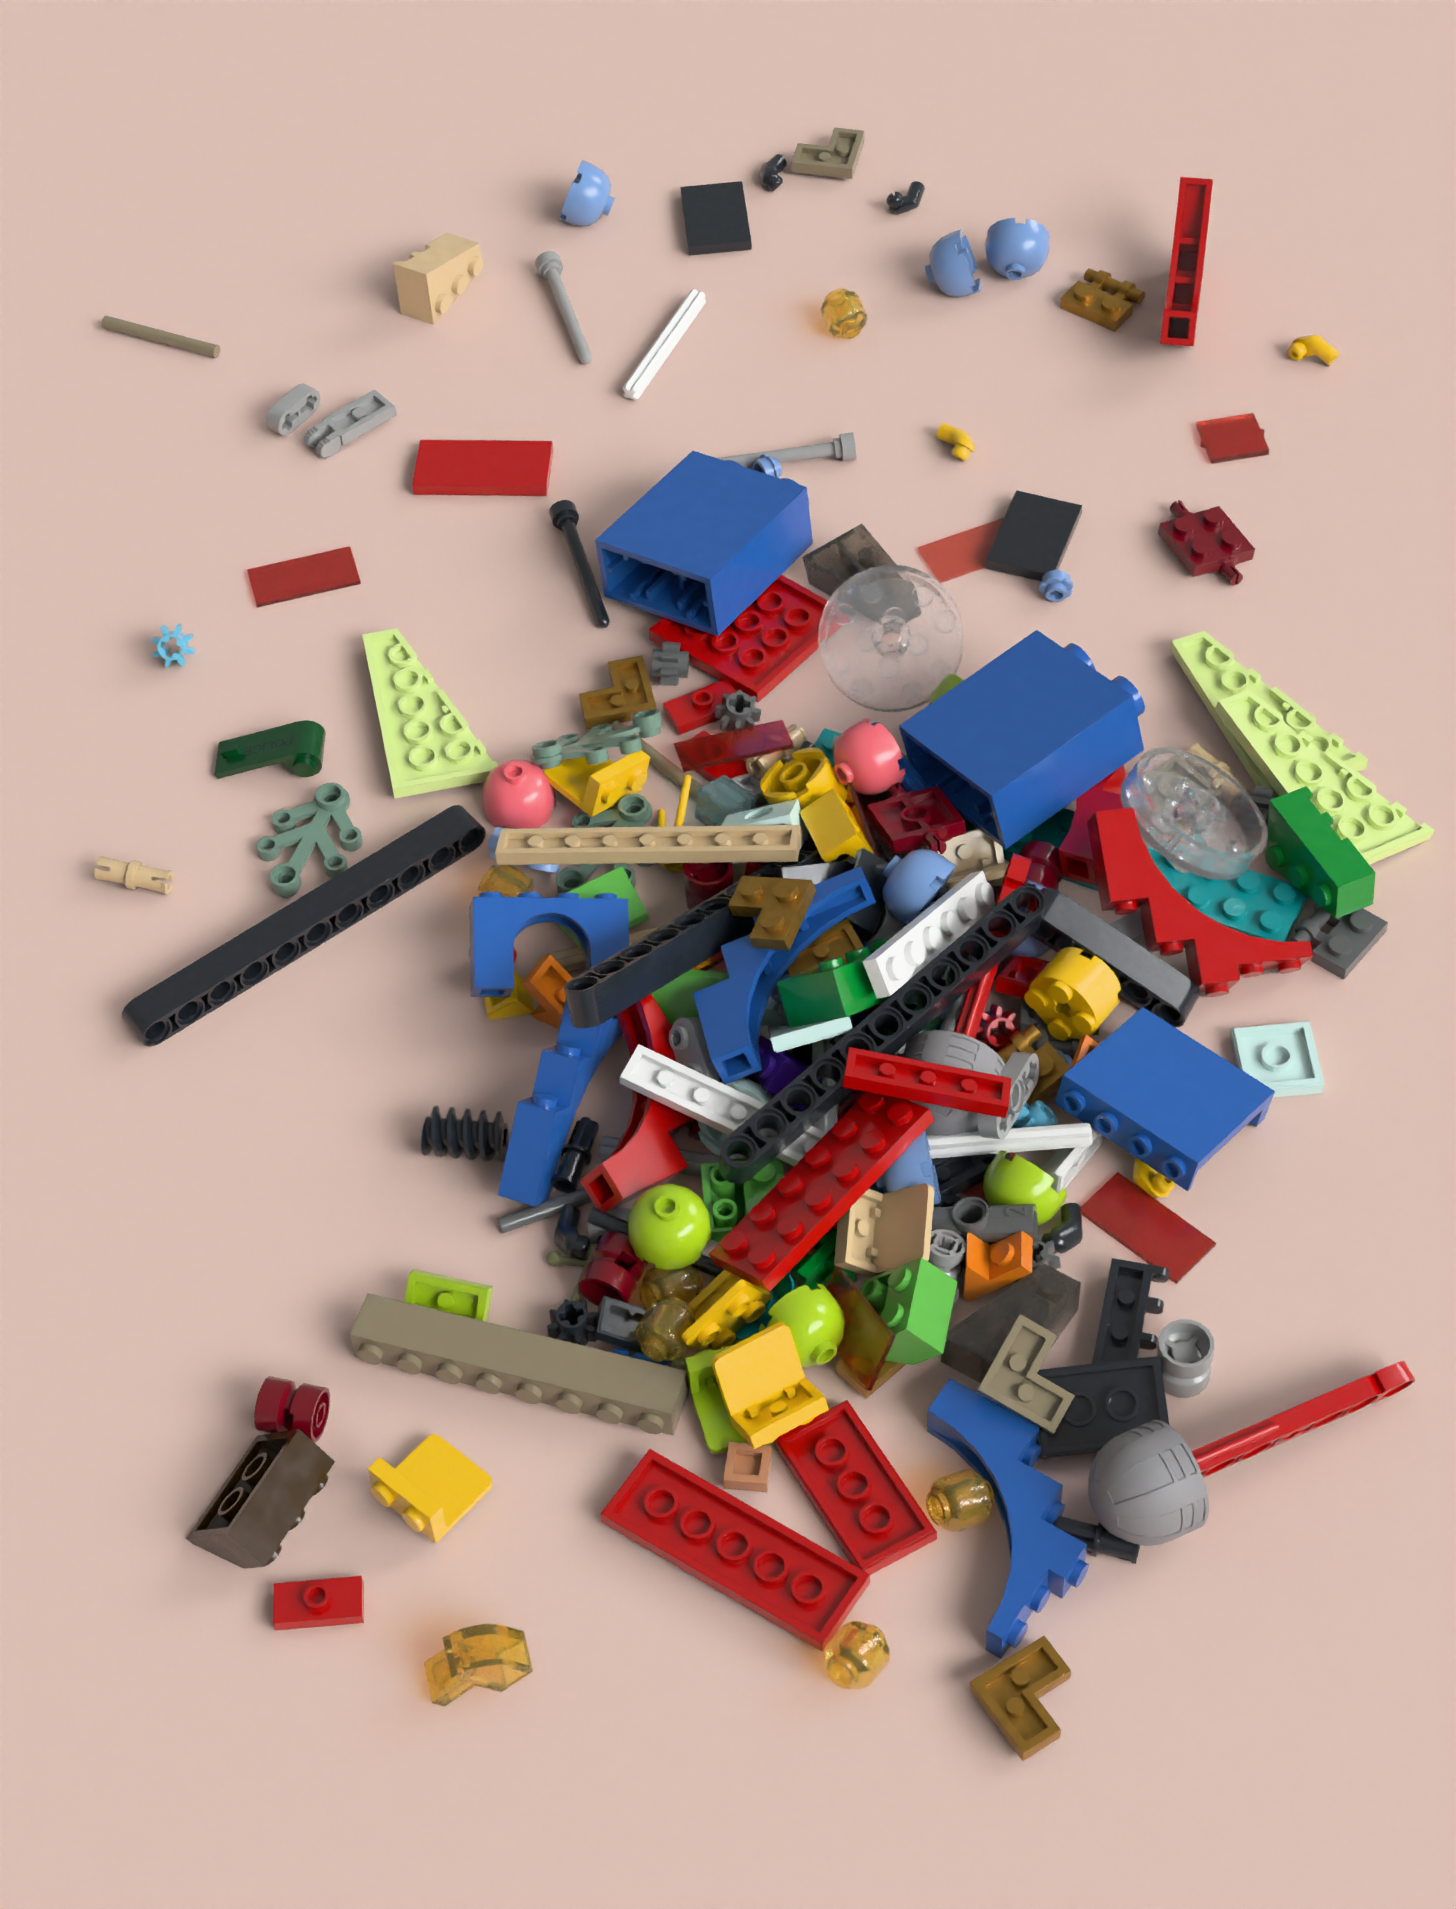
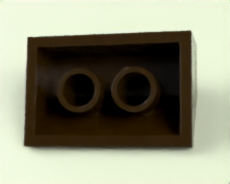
M300 1429L257 1435L186 1539L192 1544L243 1569L269 1565L281 1552L282 1546L280 1543L288 1531L294 1529L302 1521L305 1515L304 1508L311 1497L319 1493L328 1481L327 1473L335 1461Z

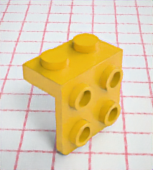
M640 750L616 762L609 759L606 762L595 765L587 764L586 757L562 759L561 765L544 769V774L551 786L589 816L593 817L619 803L620 799L625 795L636 794L642 790L647 780L646 772L650 756Z
M723 1270L676 1315L687 1328L681 1338L687 1345L700 1350H717L729 1347L736 1338L735 1333L746 1322L752 1323L765 1312V1304L773 1296L768 1291Z
M778 1322L719 1352L711 1360L731 1425L753 1449L772 1443L777 1437L800 1425L811 1422L815 1417L829 1410L825 1396L805 1378L790 1328L783 1322Z
M437 1434L429 1435L396 1468H393L381 1457L367 1468L372 1485L370 1491L375 1499L385 1507L390 1506L402 1516L410 1528L418 1533L421 1531L434 1543H437L493 1485L489 1474Z

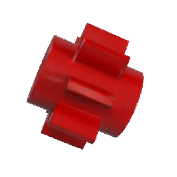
M992 1003L990 1011L983 1012L975 1039L987 1044L997 1053L999 1047H1004L1010 1042L1009 1037L1016 1031L1020 1032L1011 1022L1016 1016L1015 1013L1009 1010L1002 1013L1001 1006ZM998 1026L997 1030H992L990 1033L991 1028H997Z

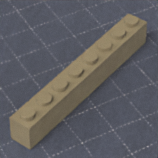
M367 1293L349 1334L355 1357H359L368 1364L377 1365L383 1363L398 1367L409 1374L423 1373L438 1377L443 1382L449 1384L463 1383L475 1386L489 1394H498L500 1392L516 1396L529 1404L540 1402L556 1406L569 1414H578L580 1412L596 1416L609 1424L624 1423L637 1426L650 1434L665 1433L674 1436L689 1394L686 1370Z

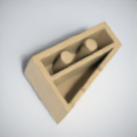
M445 233L426 244L423 252L414 251L409 254V260L405 262L398 260L393 263L401 314L434 325L448 311L456 298L463 294L474 277L481 273L483 259L481 258L480 244Z

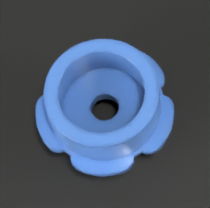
M762 454L758 460L752 463V470L777 478L782 475L781 465L775 457L772 458L767 456V454Z
M1052 570L1043 575L1042 582L1039 584V592L1043 593V596L1049 601L1060 602L1072 594L1073 583L1070 581L1068 573L1061 570Z

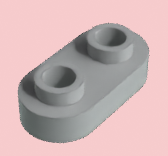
M696 1017L677 1019L669 1032V1043L673 1049L676 1061L719 1082L720 1076L711 1061L700 1019Z

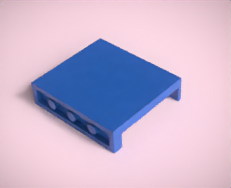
M1142 1007L1063 1075L1054 1104L1083 1123H1089L1092 1129L1186 1191H1189L1197 1171L1248 1123L1257 1127L1265 1119L1275 1091Z

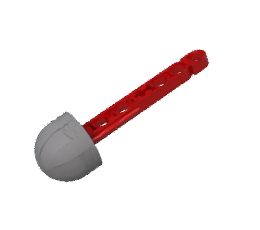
M1015 853L1012 854L995 906L1016 888L1024 885L1032 859ZM990 932L995 937H1005L1001 932ZM999 964L967 991L954 1032L932 1030L918 1033L906 1044L902 1057L1000 1075L1005 1066L1001 1057L989 1046L975 1039ZM912 1101L928 1108L935 1120L925 1130L926 1135L946 1136L978 1131L979 1113Z
M1400 1361L1193 1451L1190 1450L1183 1438L1170 1425L1161 1420H1152L1114 1437L1098 1452L1090 1468L1088 1480V1496L1092 1510L1106 1530L1128 1542L1153 1546L1172 1541L1201 1528L1206 1523L1209 1502L1204 1477L1360 1410L1371 1403L1373 1404L1392 1396L1414 1383L1415 1378L1405 1361Z

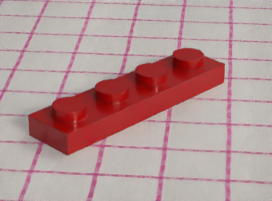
M849 1047L842 1087L1006 1118L1012 1078Z

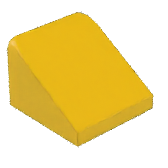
M515 971L514 989L510 997H484L488 1019L495 1020L534 1012L532 995L521 984L524 978Z

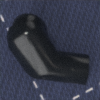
M1077 1203L1062 1205L1061 1224L1052 1228L1051 1233L1043 1234L1041 1241L1044 1244L1051 1240L1054 1242V1254L1057 1252L1060 1254L1065 1253L1080 1244L1083 1238L1080 1205Z

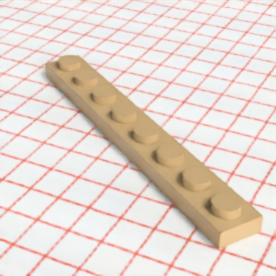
M800 825L501 829L495 857L497 865L798 862L802 835Z

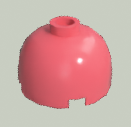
M865 718L849 727L838 738L833 755L834 773L839 782L862 795H877L887 791L893 784L901 783L905 776V768L899 771L898 760L903 758V755L894 737L882 724L877 723L873 726L868 723L871 720L869 718Z
M514 759L501 763L488 775L484 781L482 804L487 820L495 828H502V826L514 829L539 828L552 817L551 811L554 806L556 807V795L554 787L550 785L544 770L539 765L532 764L528 760Z

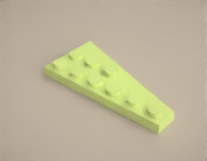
M395 628L362 634L394 798L484 782L491 771L498 766L497 762L492 761L486 752V747L469 730L466 720L445 692L437 687L428 669L425 670L417 660L416 653L400 631Z
M1205 631L1171 641L1170 651L1256 786L1274 789L1215 711L1219 700L1247 689L1282 714L1283 722L1296 732L1304 731L1314 739L1312 744L1325 754L1331 751L1357 772L1367 768L1368 759L1359 752L1354 754L1343 746L1344 740L1335 733L1329 735L1315 724V717L1278 688H1269L1261 681V675L1252 668L1246 670L1234 660V654ZM1274 790L1273 798L1279 797L1278 793Z
M1249 689L1218 701L1215 711L1278 795L1281 796L1307 786L1313 793V797L1309 800L1321 814L1329 813L1334 820L1333 824L1330 825L1341 840L1348 838L1369 865L1431 838L1435 831L1426 823L1420 826L1405 814L1407 812L1405 807L1397 801L1391 804L1376 792V785L1331 751L1325 754L1313 745L1314 739L1304 731L1298 733L1284 723L1282 714Z

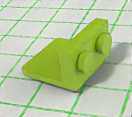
M729 1347L717 1350L706 1349L696 1353L694 1356L685 1358L688 1388L707 1448L712 1454L727 1452L729 1442L748 1443L731 1425L711 1365L714 1355Z

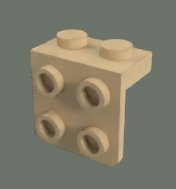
M980 829L966 831V834L953 837L945 842L947 846L946 851L940 855L955 864L956 868L944 887H948V890H950L970 873L982 870L991 887L1002 885L1009 863L1005 862L1002 846ZM927 845L923 846L924 849L930 850Z
M922 1183L884 1194L868 1189L838 1220L834 1265L872 1278L920 1257L928 1261L931 1248L934 1187Z

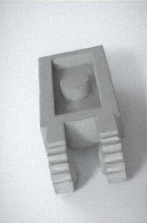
M373 390L322 419V422L307 431L303 441L310 448L316 447V452L320 457L327 458L330 455L333 456L338 453L341 445L348 444L396 416V408L380 393Z

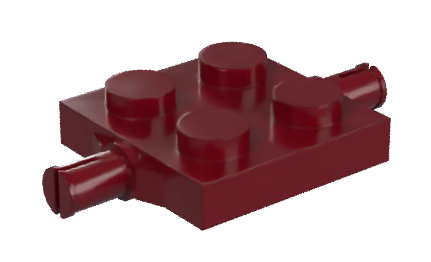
M1178 500V503L1177 501L1173 502L1170 506V511L1175 515L1176 519L1160 523L1158 535L1192 577L1219 572L1226 577L1232 586L1235 583L1236 585L1239 584L1243 579V575L1235 566L1253 559L1255 548L1220 506L1192 513L1189 512L1182 501Z
M897 782L887 790V793L891 796L890 798L867 805L870 821L894 854L910 852L924 845H927L930 850L936 853L939 851L940 854H943L947 848L946 841L966 834L965 820L938 786L908 792L904 790L900 782Z

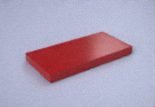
M420 440L412 483L413 495L547 496L553 457V441Z
M848 1400L830 1408L828 1411L815 1417L811 1422L786 1432L773 1441L775 1449L849 1562L871 1575L937 1540V1531Z

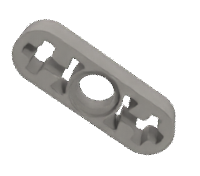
M1013 1052L999 1075L1012 1078L1006 1118L979 1113L978 1131L981 1137L1005 1139L1037 1084L1039 1059L1036 1054Z

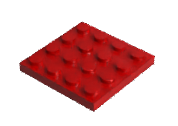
M780 575L719 636L663 617L649 629V639L661 647L664 642L681 643L680 651H689L690 664L719 681L724 679L729 681L735 690H741L750 697L755 696L758 703L848 622V611L789 578Z

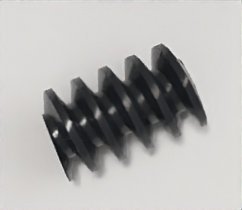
M434 1106L430 1117L427 1116L423 1124L421 1151L424 1156H427L433 1148L434 1154L437 1157H443L449 1150L450 1156L455 1159L460 1158L462 1153L465 1152L466 1158L469 1160L476 1159L480 1152L484 1161H491L496 1153L498 1161L503 1163L508 1149L507 1123H504L502 1111H497L493 1122H489L486 1110H481L477 1121L472 1119L470 1108H466L462 1118L457 1119L454 1107H450L446 1117L441 1118L439 1106Z

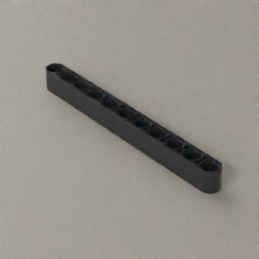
M454 805L135 997L124 1007L122 1019L144 1045L150 1047L162 1043L470 854L483 843L486 837L485 828L464 807Z
M810 838L803 843L799 851L798 862H770L748 876L776 878L775 869L826 862L822 859L813 839ZM842 854L832 862L843 861L849 854ZM739 881L567 982L564 990L572 1025L576 1028H591L606 1022L722 951V945L750 934L755 926L753 917L733 916L728 906Z
M1029 885L1020 886L1012 891L723 1141L720 1151L719 1170L723 1178L735 1184L749 1181L854 1090L842 1087L849 1047L894 1055L914 1035L922 1031L1030 937L1040 926L1046 903L1043 893L1036 887ZM1018 908H1028L1033 913H1023ZM998 931L1003 933L1005 937H995L990 932ZM971 955L977 958L978 961L970 962L962 956ZM934 980H946L950 985L940 986ZM913 1003L917 1004L922 1009L918 1011H913L908 1009L905 1005ZM887 1028L894 1034L889 1036L881 1035L877 1032V1029ZM821 1078H830L834 1080L836 1084L833 1086H825L819 1083L818 1080ZM800 1103L806 1106L807 1109L797 1112L792 1110L789 1105ZM769 1128L776 1131L778 1135L768 1138L761 1135L759 1131ZM733 1154H741L747 1157L748 1161L738 1164L731 1161L729 1157Z

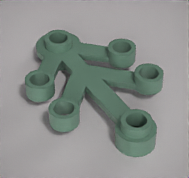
M648 709L637 712L631 716L633 725L615 731L612 730L611 724L605 723L591 727L590 731L581 739H579V734H567L559 737L557 740L537 743L532 746L531 763L540 765L541 769H550L561 765V759L586 757L587 764L595 765L609 760L607 748L619 747L621 754L638 752L642 750L640 738L653 737L661 733L660 727L663 723L660 710Z
M323 784L317 789L313 801L289 810L275 812L272 816V823L275 832L279 835L273 837L266 836L257 842L258 856L261 860L267 862L276 860L280 856L281 849L299 843L289 862L275 866L269 874L272 889L279 896L288 898L298 892L301 887L300 873L316 845L324 858L325 871L328 877L333 878L348 869L346 858L338 853L326 830L331 818L340 831L341 847L349 852L361 848L363 844L361 831L353 826L346 813L350 806V797L340 784ZM314 816L311 823L295 828V822Z
M628 794L620 799L616 809L603 811L593 817L587 813L576 814L571 820L572 828H594L614 824L612 827H646L645 825L652 818V807L644 796ZM625 863L613 864L614 870L623 866L633 887H635L636 878L633 868ZM636 863V864H638V865H640V866H650V865H652L653 863ZM580 864L578 868L569 867L561 870L556 876L558 894L567 893L587 883V880L601 864Z

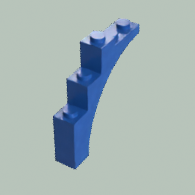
M861 866L814 885L817 891L789 951L754 948L749 939L750 934L721 946L729 979L693 993L711 1061L724 1085L762 1070L759 1053L761 1021L768 1000L777 984L776 982L780 980L783 973L797 956L823 932L847 916L876 903ZM753 917L754 923H756L758 917Z
M566 999L556 1045L542 1050L532 1097L521 1100L517 1104L498 1196L534 1207L549 1200L553 1184L552 1179L555 1176L562 1149L577 1108L600 1062L611 1046L623 1034L617 1015L595 1027L576 1028L572 1025Z
M950 1378L927 1410V1432L955 1450L978 1474L994 1498L1006 1528L1011 1558L1010 1573L1002 1601L986 1630L985 1649L1001 1659L1009 1646L1016 1648L1020 1644L1028 1628V1624L1025 1622L1033 1611L1036 1613L1041 1612L1049 1599L1050 1593L1063 1599L1071 1585L1077 1588L1081 1584L1089 1568V1564L1085 1562L1087 1544L1054 1526V1522L1059 1516H1062L1065 1509V1504L1061 1503L1063 1485L1032 1468L1042 1450V1447L1038 1445L1039 1426Z

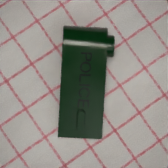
M303 720L221 741L218 745L214 775L217 779L283 762L291 773L299 777L314 776L322 769L326 736L325 729L314 721Z

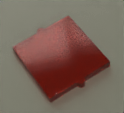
M1254 413L1196 422V428L1201 438L1200 446L1205 448L1211 464L1269 455V448L1264 439L1265 431L1260 429Z

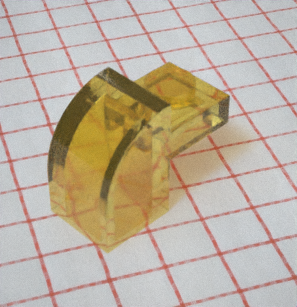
M499 1624L469 1626L446 1635L442 1638L445 1649L424 1662L431 1701L433 1704L441 1706L448 1705L475 1686L503 1692L533 1672L524 1631Z

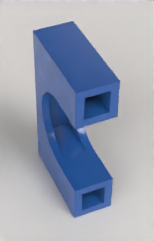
M494 891L482 892L479 894V897H473L469 906L471 997H510L514 989V940L520 932L534 924L554 923L570 930L578 938L584 949L586 971L628 947V899H617V895L613 893L597 894L594 898H579L577 893H560L556 895V898H541V894L536 892L519 893L518 897H502V893Z

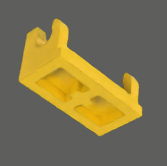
M834 788L799 811L822 859L826 863L836 860L842 854H849L843 860L849 861L850 856L855 857L857 850L862 848L874 854L853 810Z

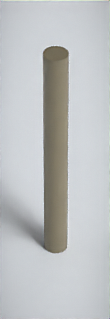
M104 316L102 319V327L105 329L217 358L220 353V346L110 316Z
M618 720L611 724L613 731L626 727ZM640 738L642 751L650 756L649 763L682 788L684 777L687 773ZM691 777L689 794L706 808L713 809L718 803V798Z

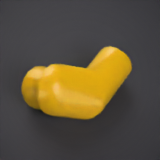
M1315 334L1296 338L1288 348L1289 356L1295 361L1316 355L1328 366L1340 355L1328 342Z
M946 423L940 425L937 431V438L955 446L951 451L955 458L962 461L968 460L970 452H974L975 449L969 434Z
M1134 1156V1182L1153 1198L1167 1197L1170 1191L1174 1189L1175 1183Z

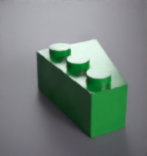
M1305 786L1269 800L1267 849L1265 850L1266 863L1335 919L1372 905L1376 872L1348 838L1341 840L1330 825L1334 822L1333 818L1328 812L1321 814L1309 800L1313 797L1310 789Z
M892 937L872 942V950H869L868 946L844 953L845 959H842V957L819 962L818 968L777 981L789 1027L845 1018L885 1002L890 996L876 998L863 961Z

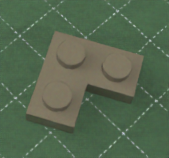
M834 127L828 146L798 143L791 161V172L803 173L805 175L829 176L838 179H852L864 144V131Z
M1020 1314L976 1391L1053 1435L1075 1395L1037 1374L1058 1336Z

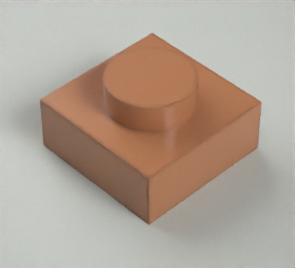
M729 1442L723 1478L724 1488L767 1493L772 1461V1446L762 1445L753 1449L748 1443Z

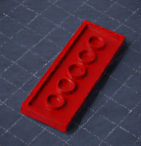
M866 1092L709 1253L714 1264L770 1292L907 1150L910 1144L935 1121L930 1110L907 1099Z
M652 1449L647 1451L600 1513L603 1524L822 1652L870 1584V1574Z

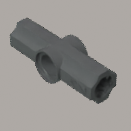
M967 1197L959 1200L953 1207H934L931 1231L936 1229L954 1231L965 1240V1243L966 1234L969 1232L988 1245L1023 1231L1035 1241L1038 1238L1036 1204L988 1206L979 1197Z

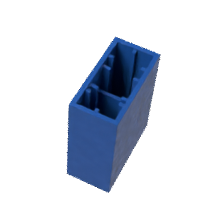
M692 451L595 539L604 596L719 636L813 544L807 487L799 485L794 480L788 478L780 479L743 467L732 460L724 461Z
M1035 630L899 725L908 760L928 787L938 786L960 815L1003 848L1007 849L1144 750L1138 716L1144 713L1145 705L1139 691L1128 679L1123 676H1117L1113 680H1109L1096 671L1090 657L1081 647L1070 643L1063 648L1038 630Z

